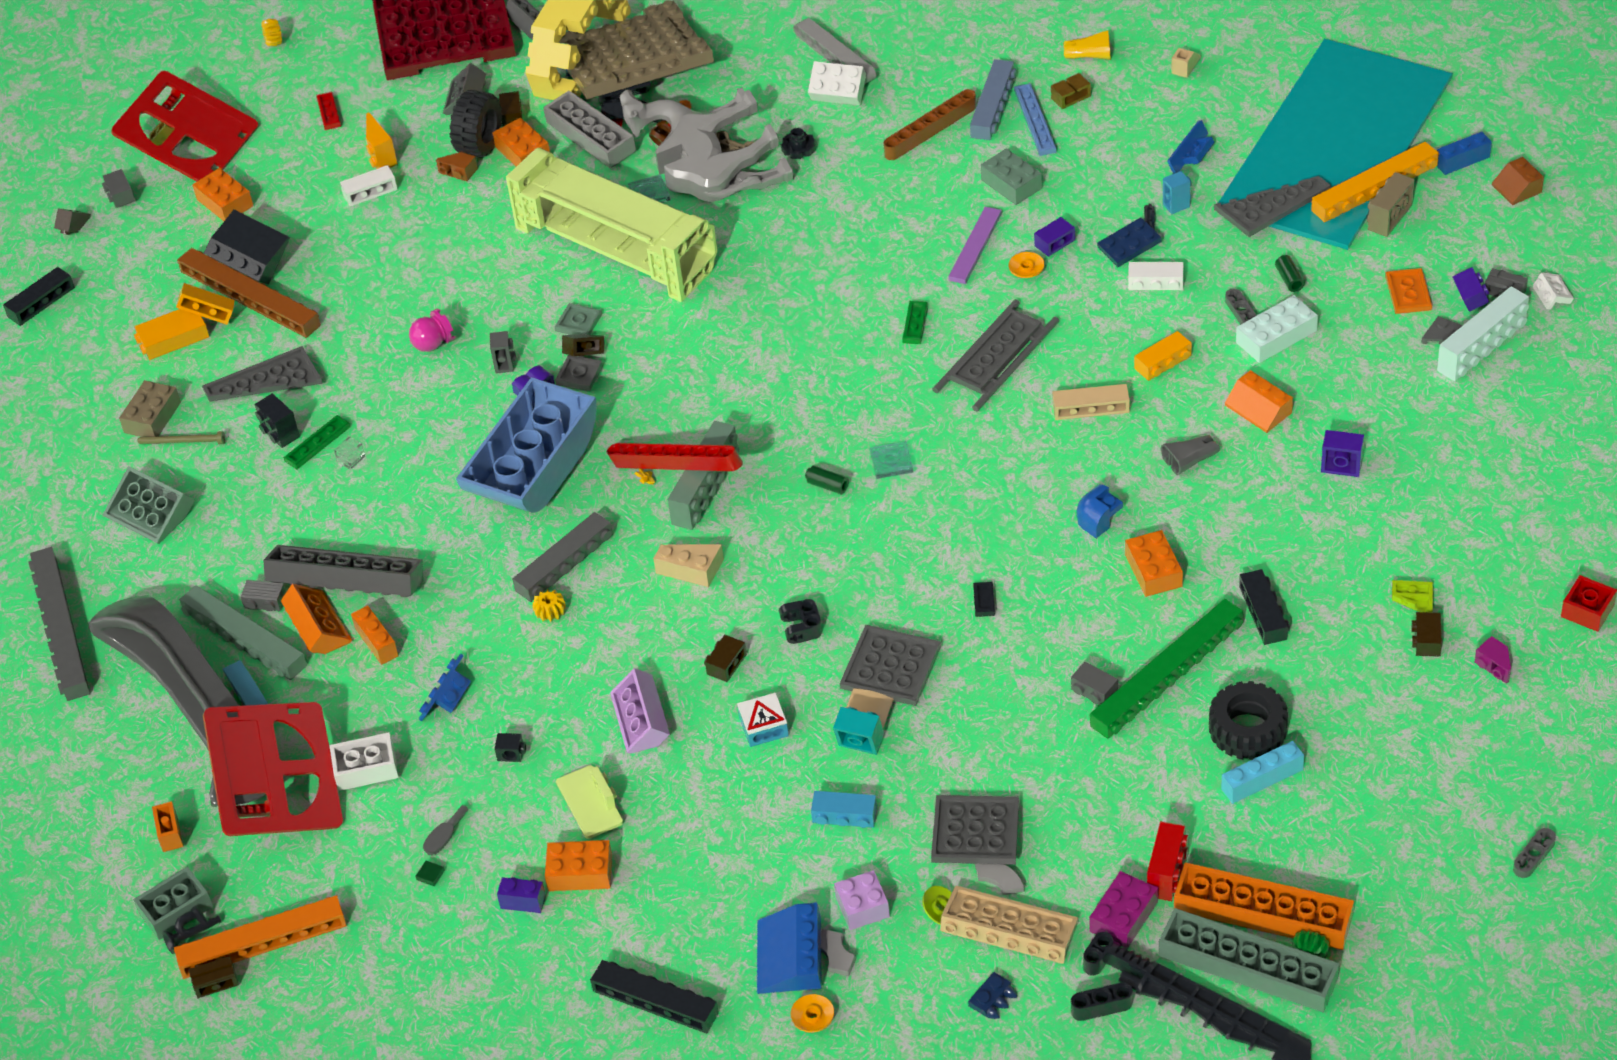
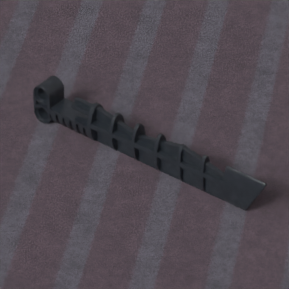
M1108 932L1097 933L1084 951L1083 970L1088 975H1098L1105 965L1108 964L1122 971L1118 982L1131 985L1132 989L1136 990L1137 995L1159 999L1158 1005L1160 1006L1164 1005L1165 1002L1184 1006L1180 1016L1185 1017L1190 1010L1205 1021L1203 1024L1204 1028L1210 1025L1226 1039L1250 1045L1249 1051H1252L1254 1047L1275 1052L1271 1060H1311L1310 1039L1155 961L1150 962V959L1147 957L1142 958V954L1136 955L1134 950L1128 951L1126 946L1122 948L1121 944L1114 941L1112 935Z

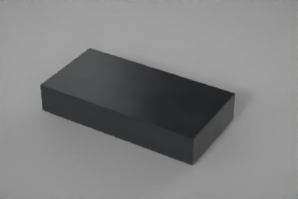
M993 582L973 583L975 617L995 616Z

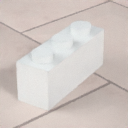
M388 165L340 182L343 196L349 207L397 190L395 177Z
M1129 262L1128 290H1183V262Z

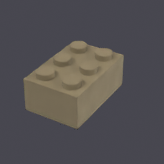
M1395 172L1391 178L1386 180L1383 188L1378 190L1375 198L1371 199L1368 204L1369 215L1367 222L1369 231L1385 237L1389 236L1412 206L1413 178Z
M144 380L119 417L124 433L140 437L159 436L181 403L177 388Z

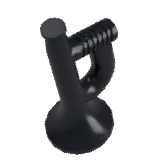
M194 906L190 912L181 915L176 920V934L167 931L162 932L164 942L168 950L175 954L174 948L178 947L183 940L209 929L217 923H221V919L217 915L215 918L207 920L199 908ZM194 918L200 923L189 929H184L183 927L186 922Z

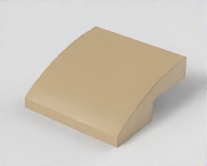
M853 688L846 708L853 707L865 713L868 711L874 712L880 717L882 727H884L893 698L878 692Z

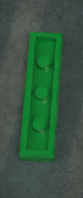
M336 415L284 456V461L296 470L348 430L350 423Z

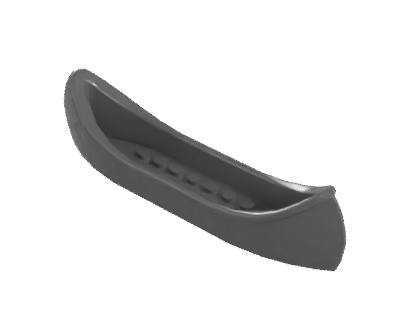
M149 595L119 600L100 610L89 622L90 632L150 673L167 690L208 749L203 721L204 711L210 707L239 705L180 623L167 608ZM227 712V717H238V712ZM212 777L209 792L210 803L212 807H217L218 804L214 780ZM266 794L235 795L236 805L249 803Z

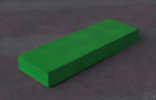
M909 301L902 338L903 343L921 344L928 307L927 302Z

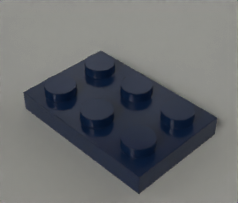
M1140 217L1097 242V246L1117 267H1120L1161 243L1162 239Z

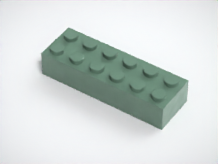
M714 420L700 445L734 446L739 454V447L737 446L738 435L736 434L735 426ZM685 470L668 498L671 524L693 530L696 523L700 522L703 511L708 508L711 497L715 496L717 487L723 482L727 471Z

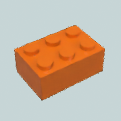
M522 118L493 132L495 148L516 167L536 148L550 152L549 143Z
M221 168L192 184L196 199L223 221L226 220L234 209L243 213L253 207L249 190Z
M1162 530L1125 540V556L1145 597L1182 587L1183 571Z
M609 840L547 843L545 880L548 891L610 889L612 851Z

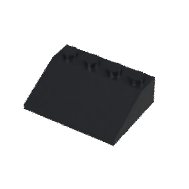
M234 209L210 238L204 254L259 282L269 285L291 237Z

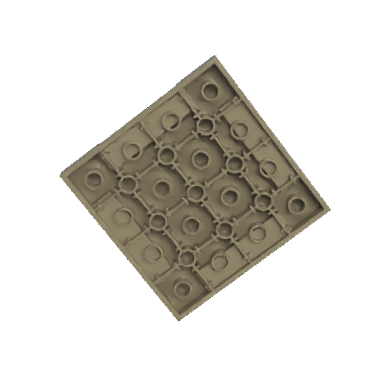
M670 0L664 1L659 5L648 6L643 9L644 15H637L632 19L622 22L618 21L615 24H606L598 29H589L584 34L566 31L560 40V43L576 45L581 56L580 61L574 69H567V71L586 99L714 62L712 49L702 37L699 38L684 19L683 12L674 1Z

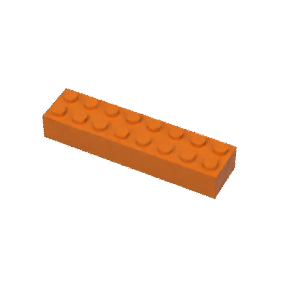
M1185 862L1174 895V908L1206 919L1294 938L1296 933H1299L1301 930L1307 932L1311 930L1312 932H1318L1319 935H1324L1325 939L1329 941V947L1344 950L1353 917L1354 900Z

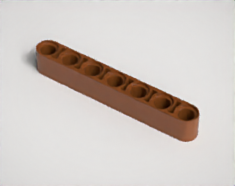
M971 89L961 91L886 138L883 142L885 158L888 160L898 159L976 109L975 91Z

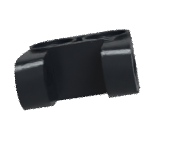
M805 599L780 606L779 614L783 622L801 620V623L786 628L785 636L787 642L797 644L817 639L821 636V619L815 601Z

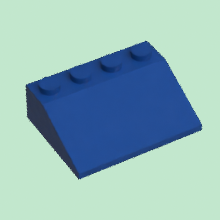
M818 903L796 904L757 920V994L821 989V915Z

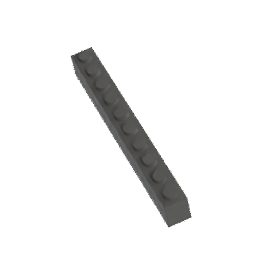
M51 546L31 552L32 561H28L31 572L35 573L32 574L34 585H38L35 588L37 598H41L38 601L40 611L44 612L41 617L44 626L47 625V628H44L47 639H51L48 642L50 652H54L51 659L54 667L57 666V669L54 670L57 681H61V683H58L60 694H65L67 701L90 695L54 550Z

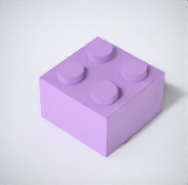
M874 870L834 883L836 900L849 930L890 917L888 901Z

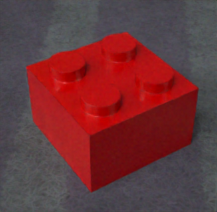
M1579 575L1563 601L1561 617L1599 632L1615 606L1617 589Z

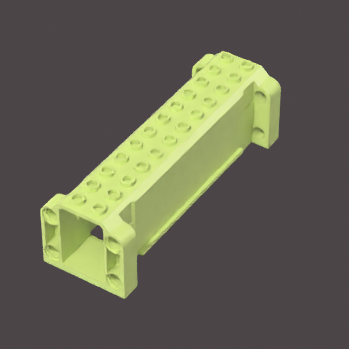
M536 148L506 176L516 229L529 233L535 227L542 229L545 226L547 230L650 275L651 279L667 285L669 297L680 302L713 270L714 259L717 254L714 225L704 218L677 210L667 204L603 178L598 174L559 159L551 152L541 148Z

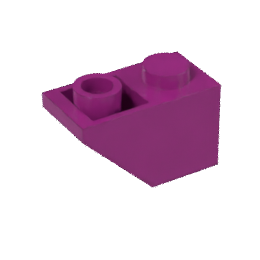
M1491 636L1476 649L1475 663L1480 668L1491 673L1495 678L1507 684L1511 673L1508 646Z

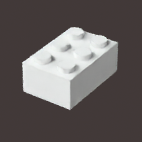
M814 62L808 89L811 101L861 105L866 72L863 66Z
M389 732L330 745L333 773L338 791L398 778L394 747Z

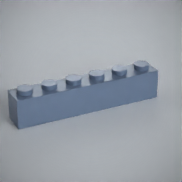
M994 59L970 123L971 138L991 140L992 135L996 133L997 123L1001 119V111H1004L1005 100H1008L1009 90L1012 89L1013 79L1016 78L1017 70L1014 69V61Z

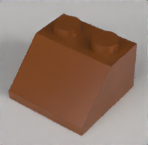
M1524 157L1509 162L1493 180L1492 186L1511 205H1515L1542 193L1544 176Z

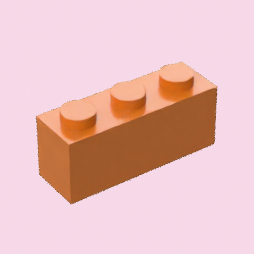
M368 605L351 613L355 630L381 665L398 657L395 641Z

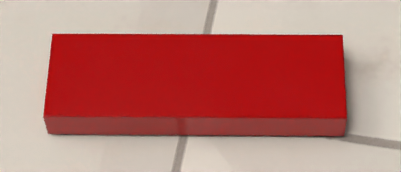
M327 92L316 95L324 129L329 130L341 127L333 93Z

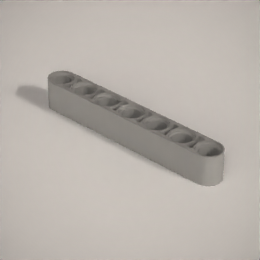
M806 18L793 26L795 34L830 63L863 66L866 72L865 84L876 78V72L871 65L810 18Z

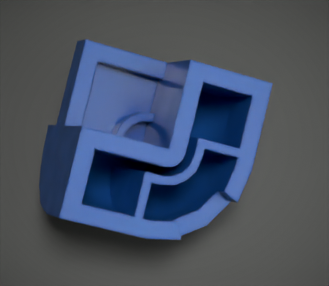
M1103 484L1097 485L1084 495L1078 503L1076 510L1078 525L1097 539L1110 528V517L1123 508V502L1109 493V487Z

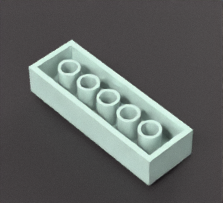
M1512 286L1509 287L1440 344L1437 371L1453 381L1465 376L1468 370L1477 366L1480 360L1489 356L1492 350L1500 347L1503 341L1508 337H1512L1515 331L1525 326L1527 310L1529 308V296Z

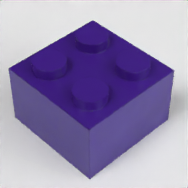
M1325 430L1322 446L1321 473L1359 477L1363 457L1364 434Z

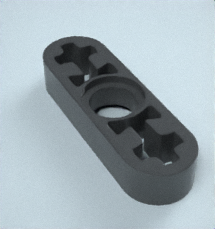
M1229 289L1226 291L1225 302L1240 325L1257 316L1240 290ZM1243 307V308H1245L1246 310H1244V311H1239V310H1237V308Z
M1549 828L1538 830L1514 861L1513 872L1516 876L1527 878L1532 875L1555 845L1556 834L1553 830ZM1549 838L1544 841L1543 845L1541 844L1542 839ZM1537 850L1540 852V855L1532 856L1529 854V851ZM1526 860H1527V861H1528L1527 867H1524L1523 869L1520 868V867H1523V866L1525 865Z

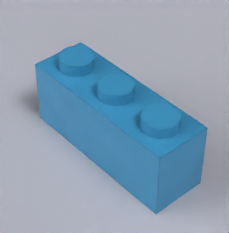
M814 791L811 807L812 823L874 828L877 811L876 795Z

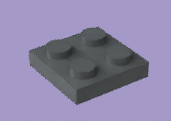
M568 355L555 379L556 385L590 391L603 367L602 361Z

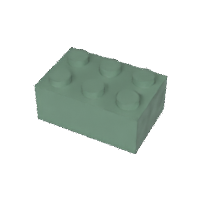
M1007 148L981 164V180L1015 205L1042 189V173Z
M188 866L133 899L139 915L158 940L163 938V931L169 933L175 931L176 920L181 915L190 912L194 906H197L202 913L213 907L208 892Z

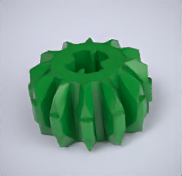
M1301 930L1293 938L1292 948L1325 959L1329 951V941L1325 939L1324 935H1319L1318 932Z

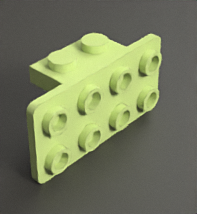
M589 765L556 780L562 796L586 839L593 838L623 824V820L615 806L614 799L617 798L613 787L608 786V778L605 772H600L598 766L593 767Z

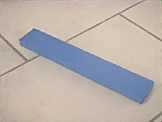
M1031 83L1015 86L1014 92L1039 156L1056 153L1055 144Z

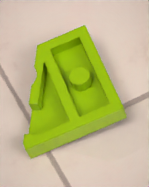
M1392 580V601L1418 612H1433V582Z

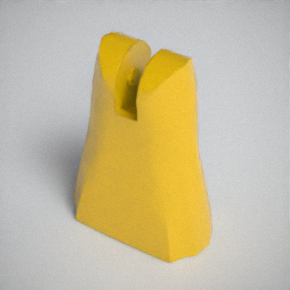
M1108 30L1092 36L1064 41L1063 43L1064 57L1067 59L1088 57L1111 60Z

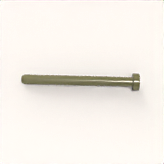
M218 431L217 434L139 437L137 441L139 444L218 442V444H224L225 434L223 431Z

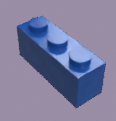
M1479 132L1438 148L1437 167L1444 175L1490 158L1492 141L1483 132Z

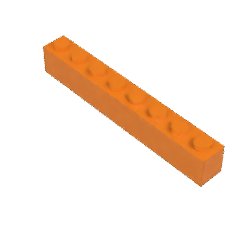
M336 895L299 908L284 911L271 917H265L237 928L225 930L212 936L203 937L190 943H184L181 946L175 947L174 951L182 977L186 979L190 977L188 969L194 968L197 964H207L219 957L230 956L232 963L346 927L347 925L338 896Z

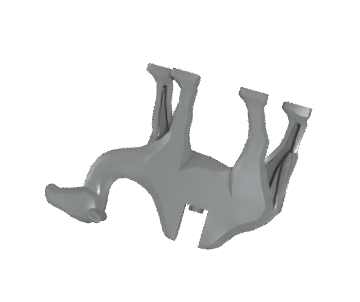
M742 87L738 88L733 100L714 109L710 113L692 111L674 100H658L644 104L630 90H625L620 95L623 116L634 137H638L641 129L654 120L664 119L670 124V134L656 149V161L659 174L665 173L666 186L672 192L687 193L703 201L712 202L722 200L741 190H762L783 181L793 180V170L786 158L780 159L776 168L768 171H740L745 167L755 164L769 149L779 146L778 136L771 124L766 125L762 137L748 147L735 151L721 152L720 142L715 135L717 131L737 119L758 112L757 102L750 90L744 91Z

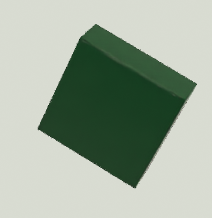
M425 861L415 877L417 881L435 886L445 870L443 866Z

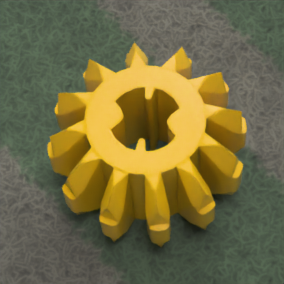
M271 18L262 21L261 27L265 44L272 47L281 44L282 34L278 21Z
M547 589L545 593L540 592L539 596H534L532 607L537 618H541L542 621L548 619L551 622L554 618L558 620L559 615H564L566 603L561 593H557L556 590L550 592Z

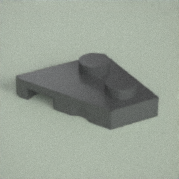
M1438 316L1422 337L1421 343L1427 344L1428 341H1439L1440 345L1463 325Z

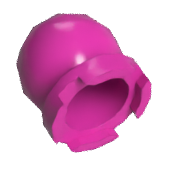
M436 308L430 312V317L424 316L412 323L409 329V339L416 349L422 352H431L436 350L442 341L449 343L455 339V336H451L450 333L453 331V328L445 314L443 316L440 315V309Z

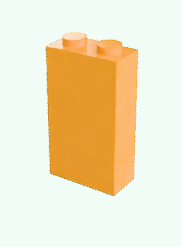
M181 309L134 326L136 334H133L137 344L141 343L139 347L142 354H146L149 360L209 338L202 317Z

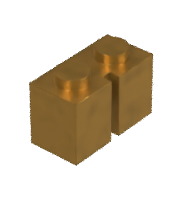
M1080 73L1066 78V81L1062 80L1051 85V99L1061 109L1091 97V83Z

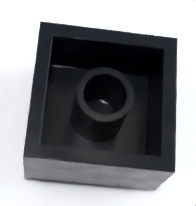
M273 393L254 404L256 408L255 415L260 422L259 428L263 434H267L274 444L277 443L283 448L300 437L293 411Z

